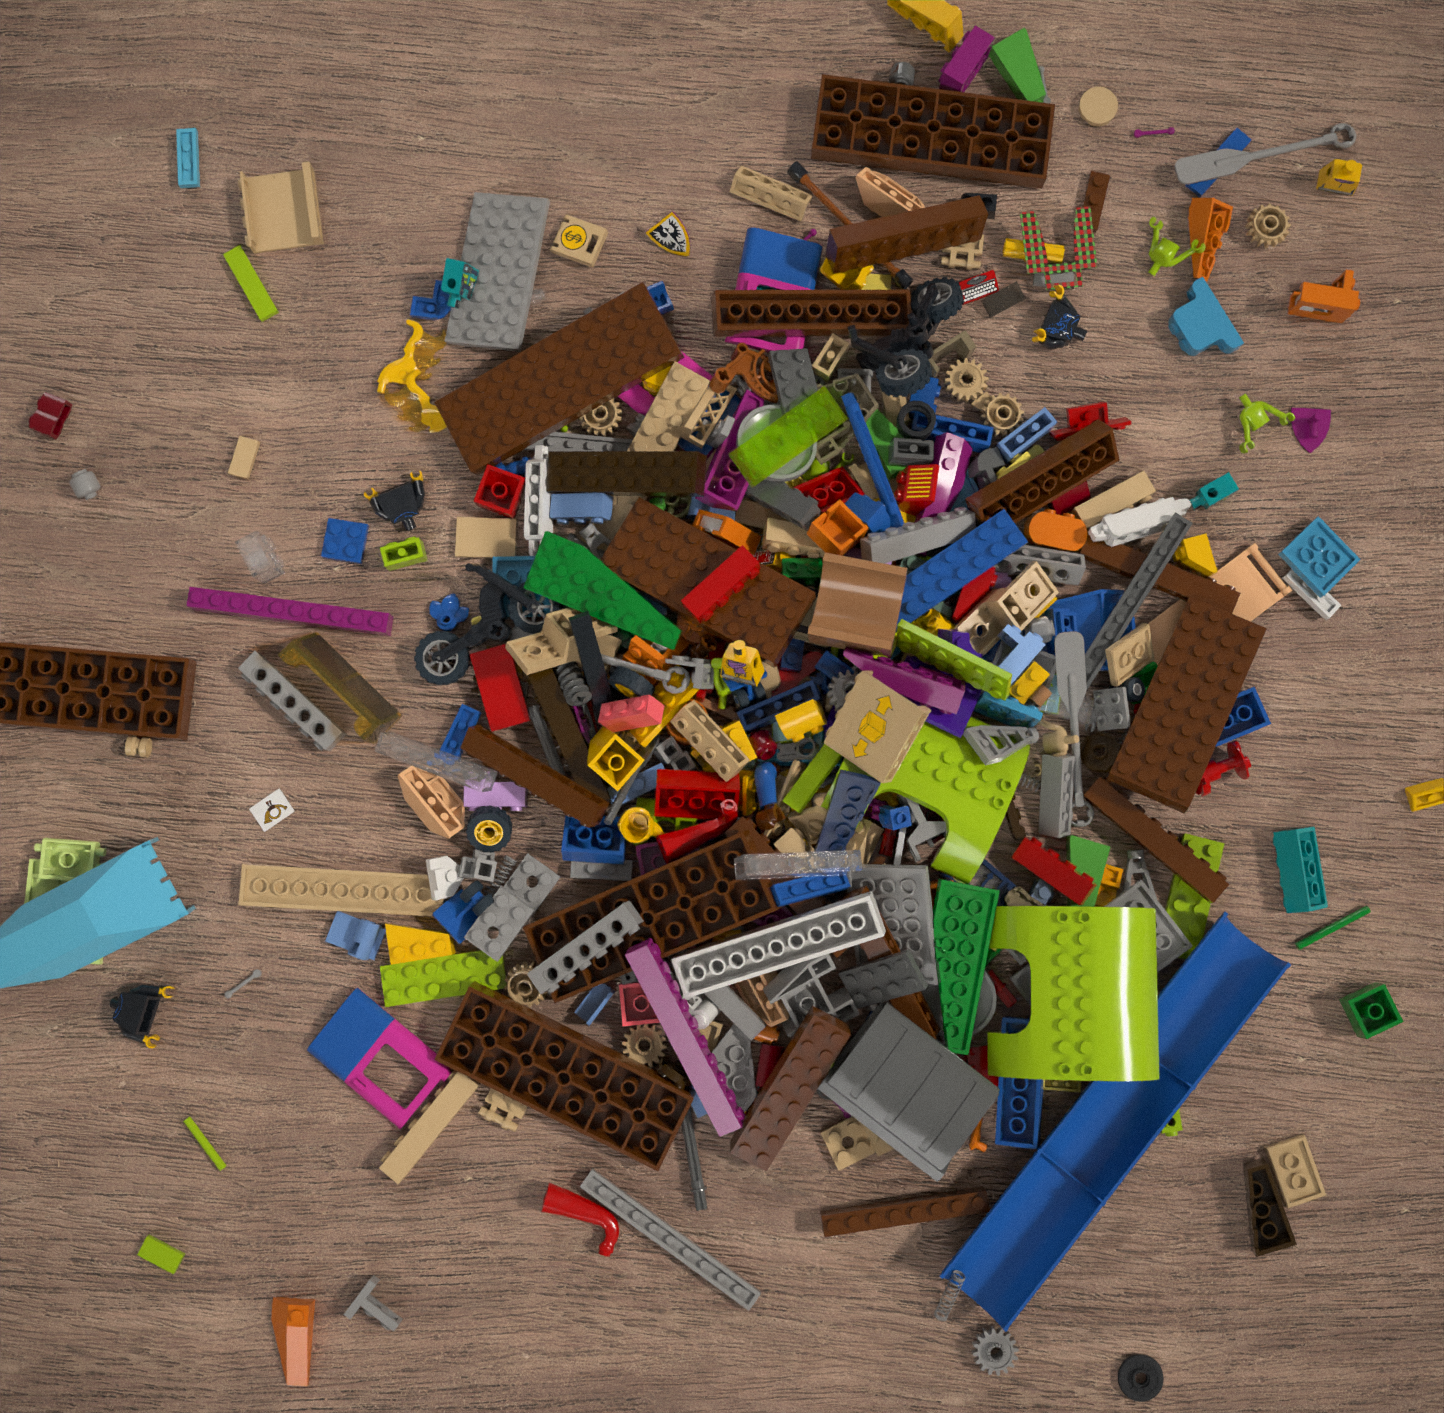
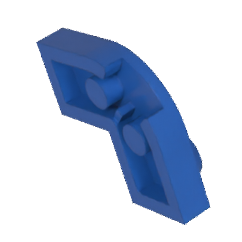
M441 280L435 281L433 298L413 296L410 311L411 317L439 320L449 314L451 311V307L447 306L449 294L441 290Z

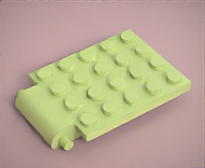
M43 838L42 844L36 843L34 846L35 851L41 852L40 859H29L24 904L103 864L99 863L100 856L106 855V848H101L100 843L97 841ZM103 957L90 964H103Z

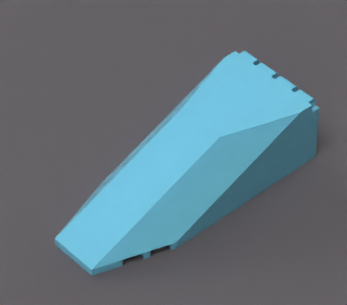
M158 837L148 840L21 905L0 926V988L62 978L175 922L195 910L194 905L186 909L180 898L172 901L171 897L175 896L177 892L170 879L162 883L161 879L167 876L164 867L160 861L152 864L151 860L158 856L151 844L159 841Z

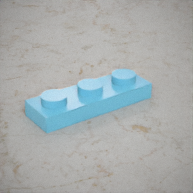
M196 128L176 129L178 186L180 188L200 187L198 130Z

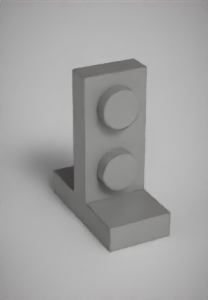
M728 415L724 420H720L718 425H715L705 444L717 449L728 437L735 418ZM706 419L702 421L703 425L712 424V422ZM701 430L696 435V438L699 440L703 438Z
M373 1275L344 1315L351 1319L358 1309L363 1307L364 1312L368 1316L377 1318L382 1327L387 1330L391 1329L394 1332L403 1319L370 1294L380 1281V1279Z

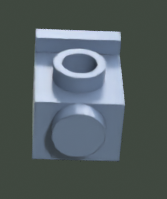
M1035 879L1028 894L1046 906L1047 902L1050 903L1055 892L1053 891L1054 887L1041 879Z

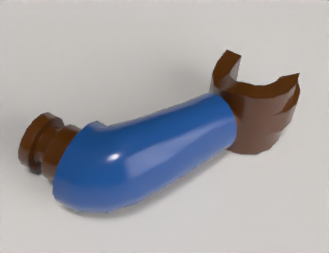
M762 762L754 771L760 809H764L756 814V823L761 830L773 829L777 822L786 818L782 809L776 804L775 780L781 773V768L776 762Z

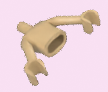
M1042 716L1041 721L1037 724L1050 730H1056L1043 734L1045 752L1047 754L1055 753L1051 756L1056 757L1066 755L1068 744L1079 742L1078 735L1067 736L1064 727L1043 720L1044 717ZM1036 764L1035 767L1040 768V773L1035 775L1041 776L1042 764Z

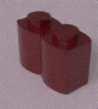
M45 392L37 401V410L29 418V428L34 432L56 440L71 412L72 404L63 398Z

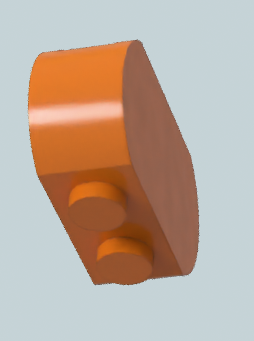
M1044 509V512L1032 514L1024 525L1026 540L1030 544L1070 552L1080 549L1087 540L1086 525L1082 520L1075 519V515L1063 513L1062 516L1057 515L1055 510Z

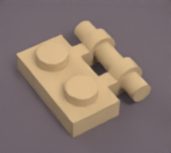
M984 235L977 242L942 249V252L950 253V256L942 257L941 265H947L948 268H954L955 266L964 267L966 270H972V268L980 269L981 261H974V256L982 255ZM956 254L967 255V260L957 259Z
M491 1088L485 1101L492 1105L490 1109L482 1106L478 1114L484 1116L485 1120L489 1122L492 1120L502 1125L501 1128L505 1130L510 1129L516 1132L519 1125L512 1122L513 1117L516 1116L522 1119L528 1106ZM497 1108L508 1112L507 1117L504 1118L496 1114Z

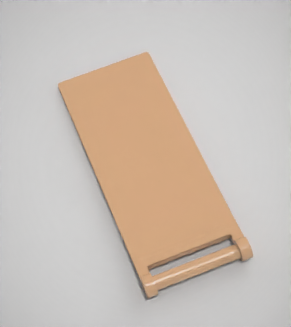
M1256 543L1252 544L1210 577L1217 580V583L1220 585L1235 587L1236 591L1241 593L1232 614L1248 621L1255 619L1292 591V588L1283 582L1260 553ZM1249 554L1255 558L1278 587L1279 593L1276 594L1247 558ZM1178 600L1148 623L1155 658L1153 661L1157 665L1176 627L1186 601Z

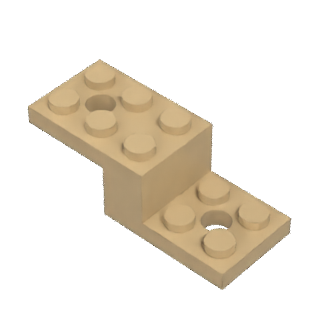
M1033 561L1006 588L992 589L953 630L968 632L972 648L984 656L1000 640L997 635L1008 624L1010 626L1015 625L1022 631L1059 592L1038 562ZM1031 585L1035 587V594L1033 596L1030 593ZM979 625L983 629L981 636L977 634V627Z
M569 607L548 613L545 616L542 632L508 641L505 648L526 675L578 660L579 654L568 618L583 612ZM590 616L596 638L617 632L618 627Z
M853 1116L820 1131L838 1171L874 1153L880 1156L894 1149ZM847 1136L852 1137L854 1140L853 1145L849 1148L842 1145L843 1138Z

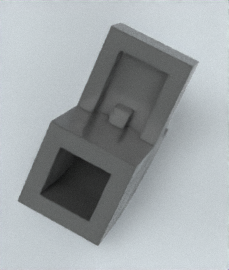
M998 447L984 450L969 464V479L976 477L980 489L996 481L995 472L1005 465Z

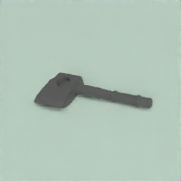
M656 735L646 747L641 745L636 751L645 761L625 782L619 793H617V797L604 819V823L607 825H611L617 816L640 769L646 766L660 740V735Z

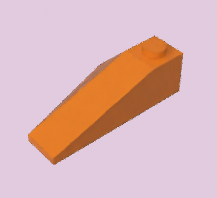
M1192 198L1188 216L1190 244L1197 239L1199 243L1196 248H1199L1202 243L1206 246L1204 252H1195L1191 255L1193 278L1199 279L1203 277L1206 282L1216 261L1215 252L1222 246L1221 237L1223 233L1228 231L1233 210L1232 206L1215 198Z
M273 1297L271 1321L287 1385H309L315 1299Z

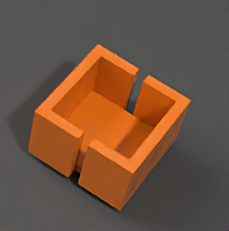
M838 500L826 513L824 512L811 523L807 535L825 553L843 556L849 549L851 550L858 544L861 538H864L869 527L841 500Z

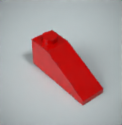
M996 567L990 568L962 588L953 614L954 623H958L989 593L991 586L995 587L998 575L995 574Z

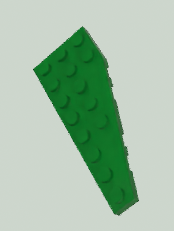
M545 531L525 582V589L580 612L588 611L592 617L675 650L682 630L655 609L651 603L639 595L636 590L609 569L585 546Z
M939 879L933 906V928L945 1046L953 1053L968 1055L1000 890Z

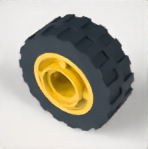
M617 666L608 679L609 684L628 698L644 695L652 696L655 691V687L647 679L624 666Z
M489 805L487 807L482 806L480 809L477 808L470 815L466 829L467 839L470 841V844L477 850L490 853L500 851L503 847L505 848L512 834L510 816L506 814V811L501 810L497 806ZM488 827H489V828H492L493 830H492V831H488V830H486L485 828H488Z

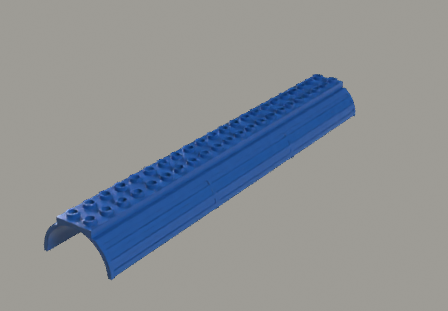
M1224 911L1158 995L1159 1079L1148 1081H1091L939 1274L942 1279L949 1280L954 1270L961 1271L966 1277L961 1290L979 1304L1005 1332L1008 1331L1013 1321L1100 1209L1105 1206L1107 1200L1187 1097L1195 1090L1197 1084L1284 972L1291 966L1289 962L1283 961L1265 951L1240 932L1227 918V912ZM954 1273V1274L958 1275L961 1279H963V1277H962L961 1275H959V1274H957V1273ZM953 1279L950 1280L952 1283L959 1285V1283L954 1281Z

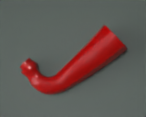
M727 799L720 804L721 816L680 830L657 835L658 847L666 864L727 831L738 817L736 803L731 799Z
M549 1182L541 1212L602 1226L605 1230V1238L598 1246V1253L610 1257L611 1253L614 1252V1245L619 1237L617 1219L598 1204Z

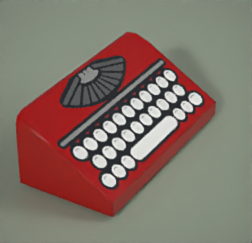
M994 270L959 282L964 297V304L962 305L999 292Z

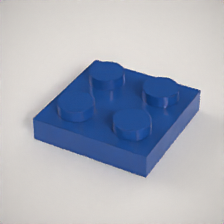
M328 518L321 557L362 564L369 525Z

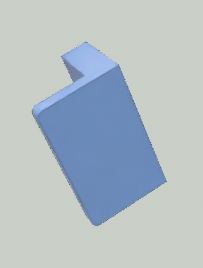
M606 983L593 987L574 1013L590 1026L616 991Z

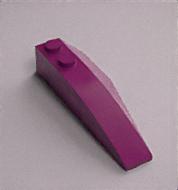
M749 390L745 391L733 415L735 421L729 435L718 446L707 469L704 497H695V499L712 508L737 511L753 476V473L740 459L736 438L744 418L751 411L764 405V399Z
M948 432L936 436L933 461L930 463L940 465L935 502L918 513L915 522L920 521L924 517H935L941 512L949 513L964 485L973 449L964 438ZM924 551V552H921V553H918V554H919V555H922V556H926V552H927V551Z
M849 647L845 648L843 656L860 670L873 671L872 676L897 693L920 702V705L927 708L933 706L939 708L945 714H957L965 692L964 680H958L953 676L921 666L918 670L913 669V667L909 666V663L903 661L894 664L890 658L878 656L875 659L872 653Z

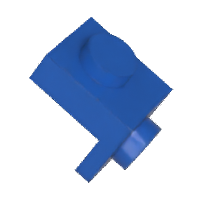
M663 281L647 287L661 314L674 310Z
M884 805L879 807V821L882 827L897 830L912 825L909 806L905 805L895 808Z

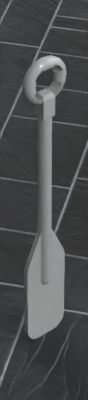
M1339 123L1333 126L1330 134H1325L1322 137L1255 152L1228 148L1178 159L1174 168L1179 182L1189 185L1235 174L1250 161L1319 145L1333 144L1337 148L1347 149L1355 143L1356 132L1350 125ZM1346 129L1351 142L1340 143L1337 141L1338 138L1334 132Z
M515 625L510 641L533 634L524 632ZM601 654L603 663L615 667L624 666L636 673L660 680L666 691L670 693H681L690 684V675L683 667H671L665 672ZM676 672L681 675L685 673L686 678H683L680 688L672 685L667 686L671 673Z
M1070 631L1059 633L1054 640L1057 690L1070 714L1071 736L1078 735L1079 737L1078 712L1087 690L1084 639L1081 633ZM1079 741L1078 743L1071 744L1072 755L1075 756L1074 801L1072 802V808L1075 805L1076 807L1086 805L1089 818L1085 822L1084 820L1074 822L1072 821V811L1071 825L1084 827L1093 820L1094 810L1091 804L1085 801L1083 797Z

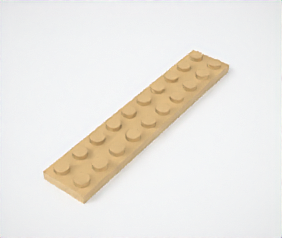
M674 362L627 451H674L681 438L685 424L702 399L711 381ZM612 496L611 521H603V524H592L596 527L597 531L612 541L637 499L640 497L647 501L649 496ZM594 532L588 538H592L594 536ZM581 537L580 540L586 543L585 539ZM601 543L597 549L606 551L608 545Z
M242 864L239 905L432 916L433 912L445 902V898L436 901L432 900L428 875Z

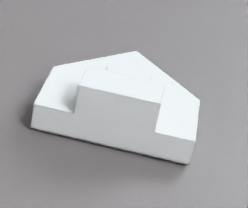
M448 856L427 859L426 865L432 900L436 901L454 896L464 879L458 877L460 865Z

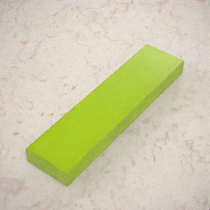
M241 245L224 253L223 255L261 322L278 314L279 311Z
M824 743L783 799V802L800 814L841 759L842 755Z

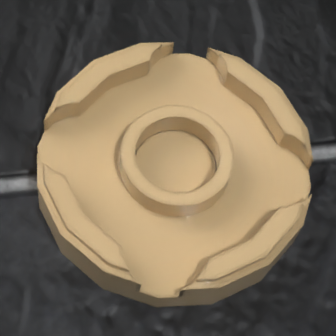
M1094 87L1088 89L1079 101L1078 111L1080 117L1083 120L1085 119L1089 125L1100 127L1107 125L1115 117L1118 111V101L1112 91L1107 88Z

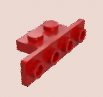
M1103 401L1066 408L1068 428L1049 431V435L1057 441H1062L1098 419L1114 428V430L1125 429L1127 425H1132V422L1127 417L1109 420L1107 402Z

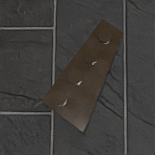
M1264 1158L1244 1163L1243 1170L1252 1252L1258 1257L1297 1245L1268 1163Z

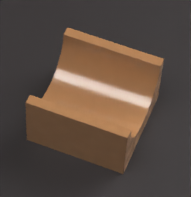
M824 553L817 603L811 625L808 629L809 642L841 649L849 647L869 652L873 655L890 658L907 578V568Z

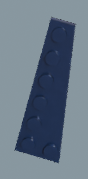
M840 769L807 876L836 869L839 859L843 856L859 821L862 820L868 804L871 803L881 784L880 781L871 776Z

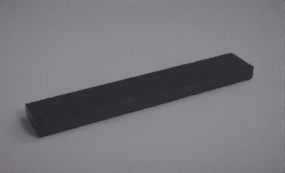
M586 611L569 617L568 620L587 686L592 694L591 699L598 720L601 704L613 702L614 699L589 612Z

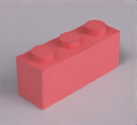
M651 695L601 704L598 722L612 732L658 725L662 722L664 705Z

